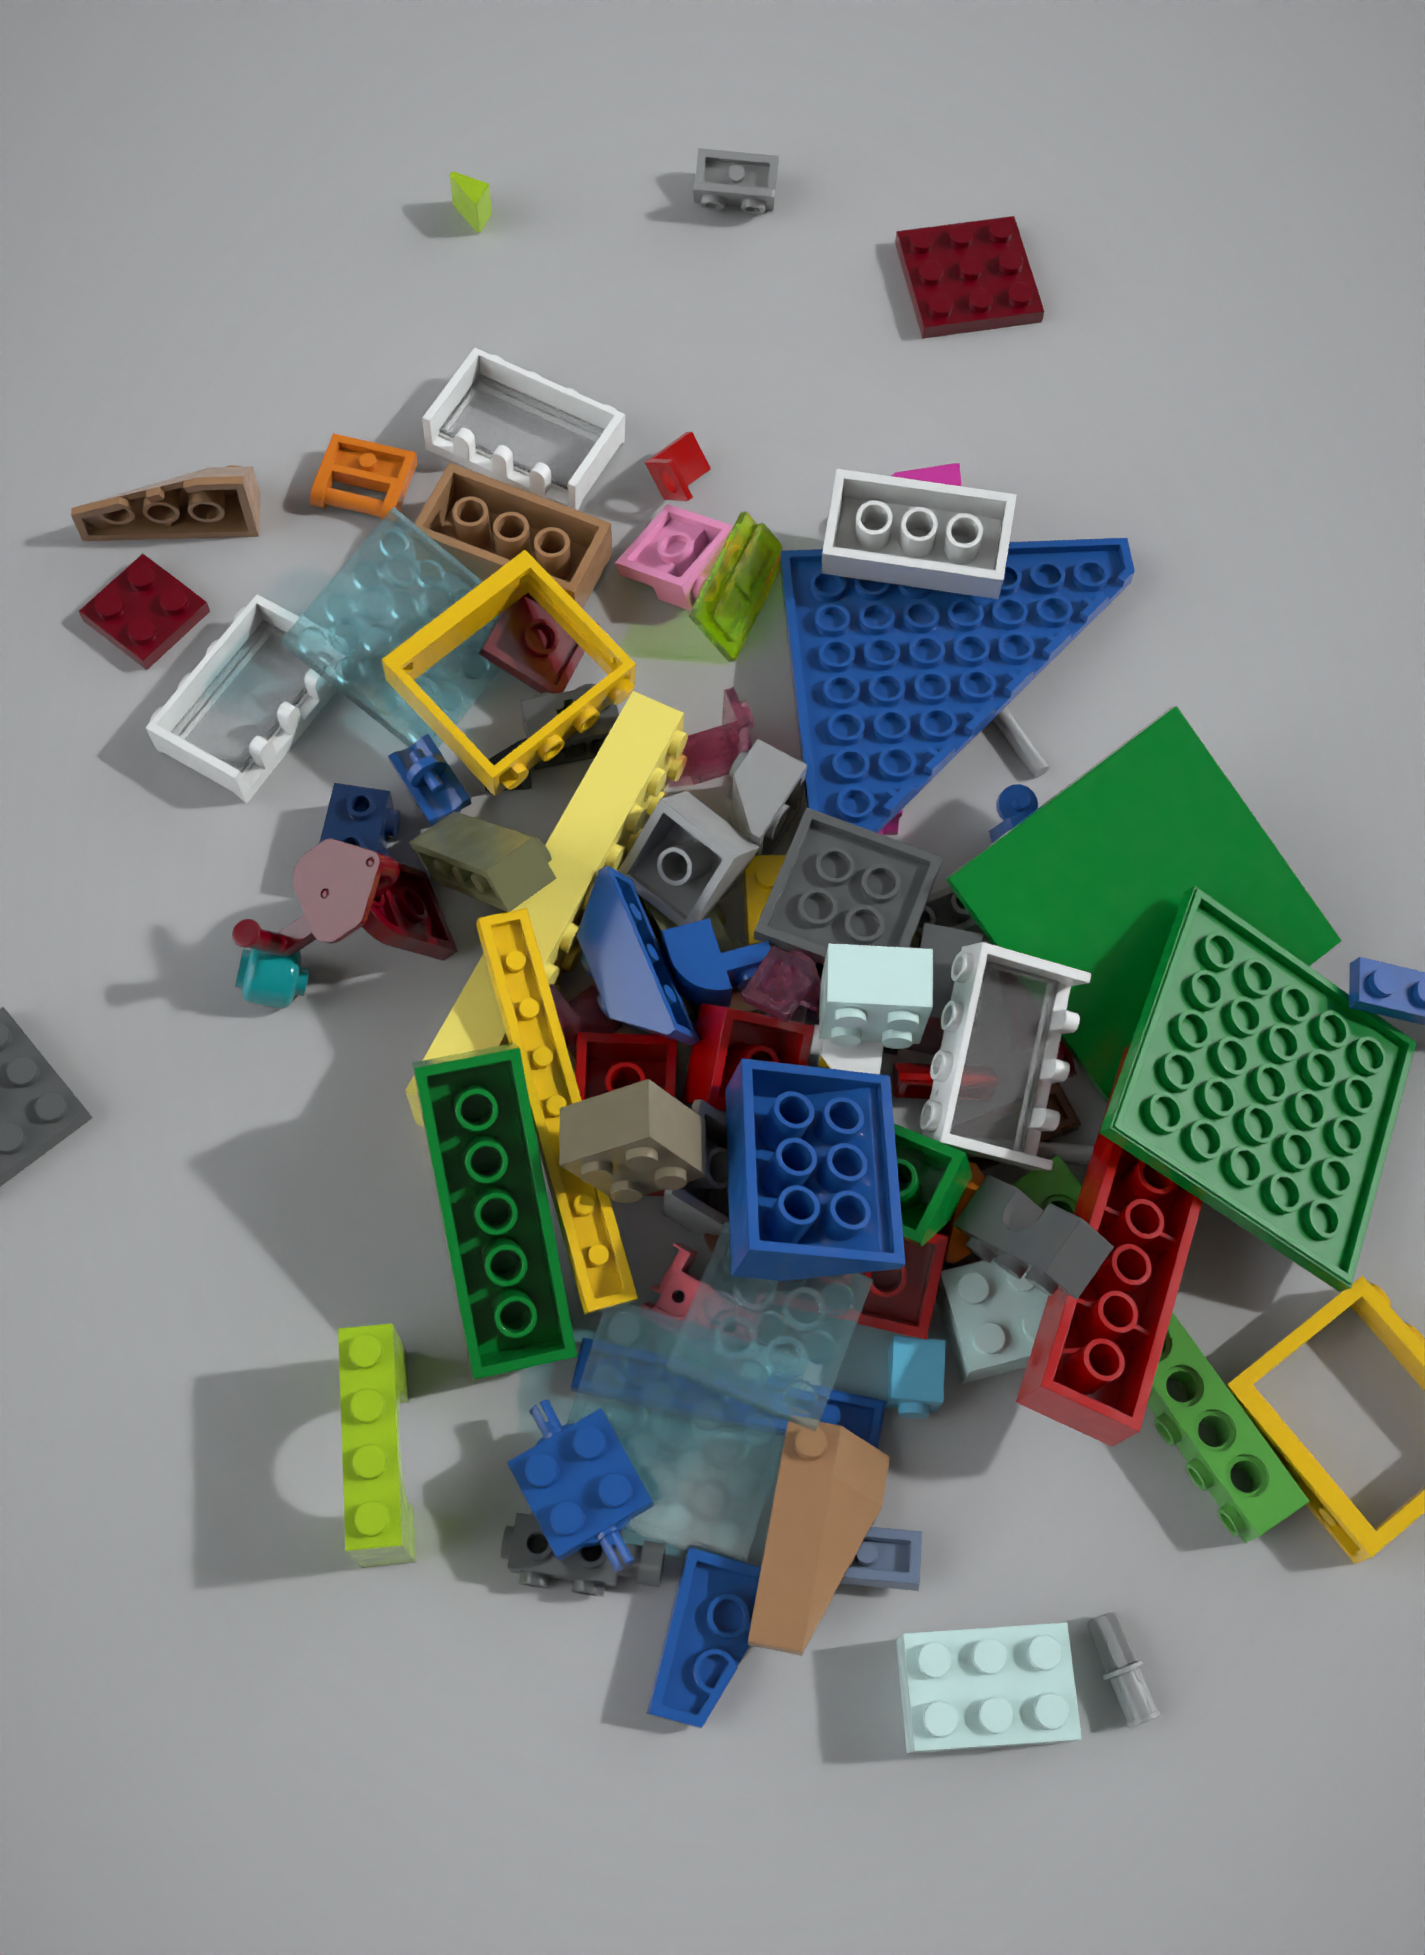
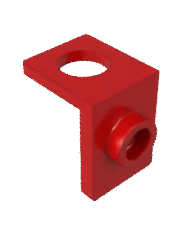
M693 432L684 433L644 462L663 499L673 501H689L692 499L693 496L688 485L711 469Z

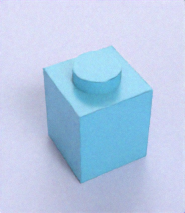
M893 1336L888 1346L885 1408L898 1409V1416L911 1419L929 1418V1412H937L944 1401L946 1340L928 1338L925 1340L916 1337Z

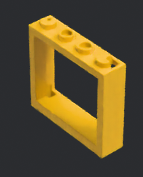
M526 550L514 557L381 659L386 681L494 796L498 795L505 788L512 790L520 785L527 777L531 767L541 759L549 761L555 757L563 748L566 739L576 731L583 733L590 729L599 719L600 712L611 703L618 705L625 701L633 692L636 679V663ZM529 593L608 676L496 765H493L414 680L522 596Z
M1363 1275L1352 1283L1350 1289L1343 1290L1226 1385L1310 1501L1306 1506L1354 1564L1372 1558L1425 1513V1486L1374 1529L1253 1384L1351 1306L1425 1391V1338L1414 1326L1403 1322L1391 1308V1301L1386 1293L1376 1284L1369 1283Z

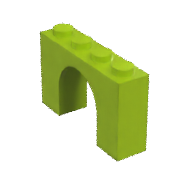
M393 1323L338 1328L345 1551L362 1568L416 1562L414 1508L407 1499L404 1487L399 1431V1404L409 1403L407 1353Z

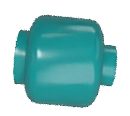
M243 949L235 987L242 988V996L249 1003L285 1009L292 1003L294 995L304 996L310 968L301 966V953L299 951L290 956L281 957L254 949Z

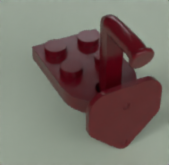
M331 838L325 839L302 855L294 867L293 886L304 915L278 933L262 929L253 919L241 920L235 925L232 932V938L236 945L281 957L292 955L316 939L331 944L340 942L361 927L374 939L385 945L444 961L458 952L425 871L396 862L387 855Z

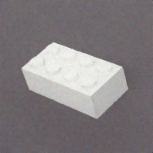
M836 469L822 551V573L999 599L1004 580L1017 494Z

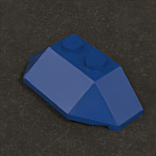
M607 865L598 871L577 933L578 941L584 953L581 955V962L587 973L594 978L600 993L597 996L598 1004L606 1017L612 1021L616 1020L634 1029L693 1046L700 1039L669 971L648 917L637 895L634 883L626 875Z

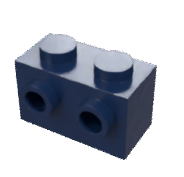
M334 783L319 843L331 838L390 857V852L386 851L389 837L395 838L397 836L400 824V811L394 809L390 791Z

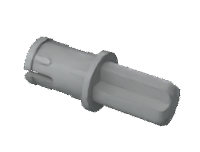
M1108 1612L1091 1619L1087 1627L1106 1670V1674L1102 1675L1103 1680H1110L1126 1717L1128 1728L1159 1717L1161 1714L1156 1709L1140 1670V1667L1144 1665L1143 1660H1136L1118 1615L1115 1612Z

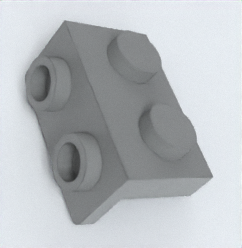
M698 148L696 177L693 185L694 203H701L703 208L710 210H722L725 206L741 207L742 211L750 214H762L765 212V209L774 210L779 156Z

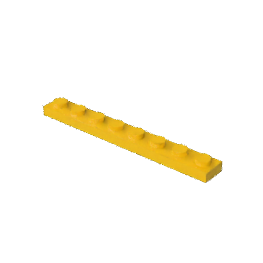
M523 908L480 917L477 920L476 927L509 1044L515 1043L520 1047L539 1153L584 1315L633 1302L638 1299L609 1196L592 1185L583 1182L581 1178L559 1165L560 1108L582 1101L528 909Z

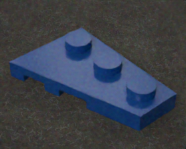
M691 1547L686 1550L646 1714L696 1728L703 1727L750 1646L748 1645V1638L761 1567Z

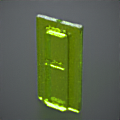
M747 511L741 512L688 615L728 662L736 661L780 571V551H783L782 544L764 523L757 524Z

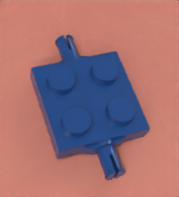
M550 1400L540 1401L539 1403L548 1421H545L536 1404L530 1408L529 1413L532 1414L543 1437L534 1447L511 1459L507 1464L559 1562L584 1547L600 1544L613 1567V1571L619 1572L624 1567L615 1552V1548L618 1549L627 1567L635 1561L620 1532L623 1531L631 1519L655 1505L602 1408L576 1423L562 1426L550 1404Z

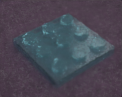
M725 1221L666 1364V1372L816 1432L873 1279L858 1273L788 1281L732 1277L730 1223Z

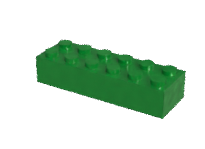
M515 1043L413 1062V1072L473 1380L577 1357L520 1047Z

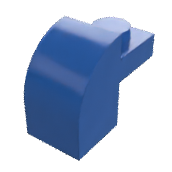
M710 918L662 930V953L678 992L696 1005L708 1004L728 1008L731 1005L733 987L738 986L742 990L751 989L761 985L767 978L772 976L774 956L768 941L721 953Z

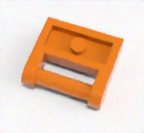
M333 433L311 488V506L326 509L330 505L381 517L382 522L397 525L401 516L404 498L418 464L416 452ZM334 481L387 494L385 500L334 489L332 486Z

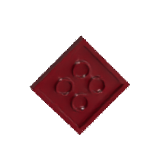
M1015 216L896 232L895 245L922 339L1042 322L1045 311Z

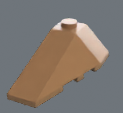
M229 465L226 467H211L73 507L71 509V517L82 541L259 536L260 489L253 466Z
M789 1416L748 1645L802 1656L828 1609L834 1593L846 1571L852 1565L864 1538L882 1509L890 1456L843 1426Z

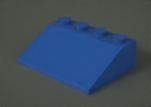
M741 1059L725 1088L731 1276L788 1281L902 1269L905 1265L890 1076Z

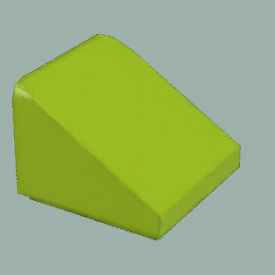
M452 171L449 176L453 206L476 232L481 233L492 215L490 185L481 180Z

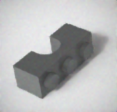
M989 1174L953 1224L969 1238L965 1246L984 1261L991 1263L994 1257H996L994 1262L1012 1276L1021 1279L1027 1273L1025 1278L1044 1293L1053 1296L1055 1291L1059 1290L1076 1300L1114 1247L1082 1218L1050 1203L1043 1211L1021 1190Z

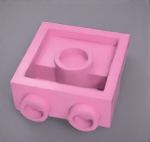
M667 504L619 557L615 564L621 576L652 586L658 600L693 611L700 601L708 602L712 599L716 591V583L726 571L734 572L738 569L742 561L743 549L733 525Z

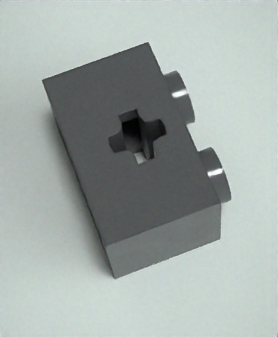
M584 684L575 690L556 694L540 693L531 699L521 700L526 737L530 738L596 684ZM611 703L600 712L599 719L590 729L583 733L576 731L564 741L563 748L555 757L549 761L541 759L534 765V770L595 758L619 716L617 705Z

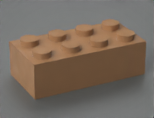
M450 462L410 530L415 561L477 585L522 551L526 550L582 609L612 555V529L610 522Z

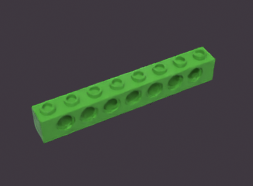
M1059 1155L1051 1159L1053 1161L1052 1171L1033 1170L1011 1184L1021 1190L1043 1211L1050 1203L1074 1214L1082 1188ZM1172 1312L1147 1405L1156 1417L1154 1425L1160 1436L1169 1445H1176L1188 1463L1185 1464V1468L1192 1481L1202 1491L1208 1490L1220 1507L1217 1513L1223 1525L1235 1537L1240 1535L1242 1540L1247 1543L1260 1537L1310 1501ZM1167 1380H1176L1185 1387L1187 1402H1178L1168 1394L1166 1388ZM1199 1423L1208 1424L1216 1430L1219 1437L1217 1447H1210L1200 1439L1198 1434ZM1232 1467L1239 1468L1248 1475L1251 1482L1249 1493L1241 1492L1233 1485L1230 1478Z

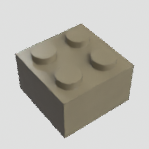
M646 1079L561 1107L559 1165L581 1178L583 1182L592 1185L611 1197L613 1201L619 1203L637 1202L643 1195L663 1189H680L686 1186L687 1182L707 1176L705 1119L654 1082Z

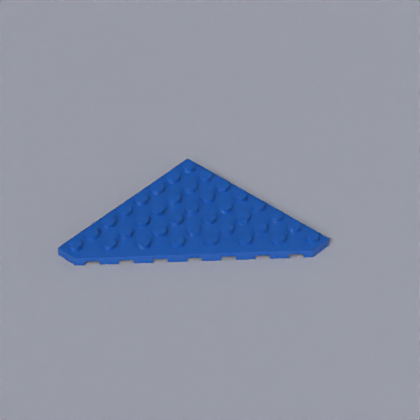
M1128 538L1009 542L1004 580L999 599L823 574V549L780 551L779 564L801 762L807 764L804 783L806 807L876 833L884 828L1131 584L1135 570Z

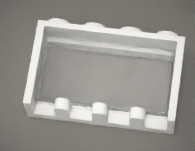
M477 348L472 350L422 417L425 448L427 451L476 473L575 510H579L582 500L620 445L623 446L625 443L624 413L617 411L610 405L601 404L585 397L574 389L565 388L541 377L533 371L524 370L506 362L497 355L488 354Z
M256 594L246 607L241 608L237 612L233 623L221 638L211 643L205 657L196 668L182 678L178 689L166 704L159 707L151 716L146 730L157 752L169 755L231 790L247 804L354 670L346 642Z
M985 942L963 946L952 965L951 978L955 982L951 1001L946 1004L941 1016V1028L944 1030L941 1048L935 1054L931 1064L930 1075L934 1081L930 1100L924 1104L920 1115L922 1135L967 1154L1010 1164L1025 1170L1052 1171L1053 1161L1037 1157L1041 1131H1054L1060 1120L1058 1111L1046 1108L1051 1083L1064 1082L1070 1071L1068 1062L1056 1059L1061 1034L1074 1033L1080 1021L1078 1013L1066 1010L1071 986L1090 983L1091 973Z

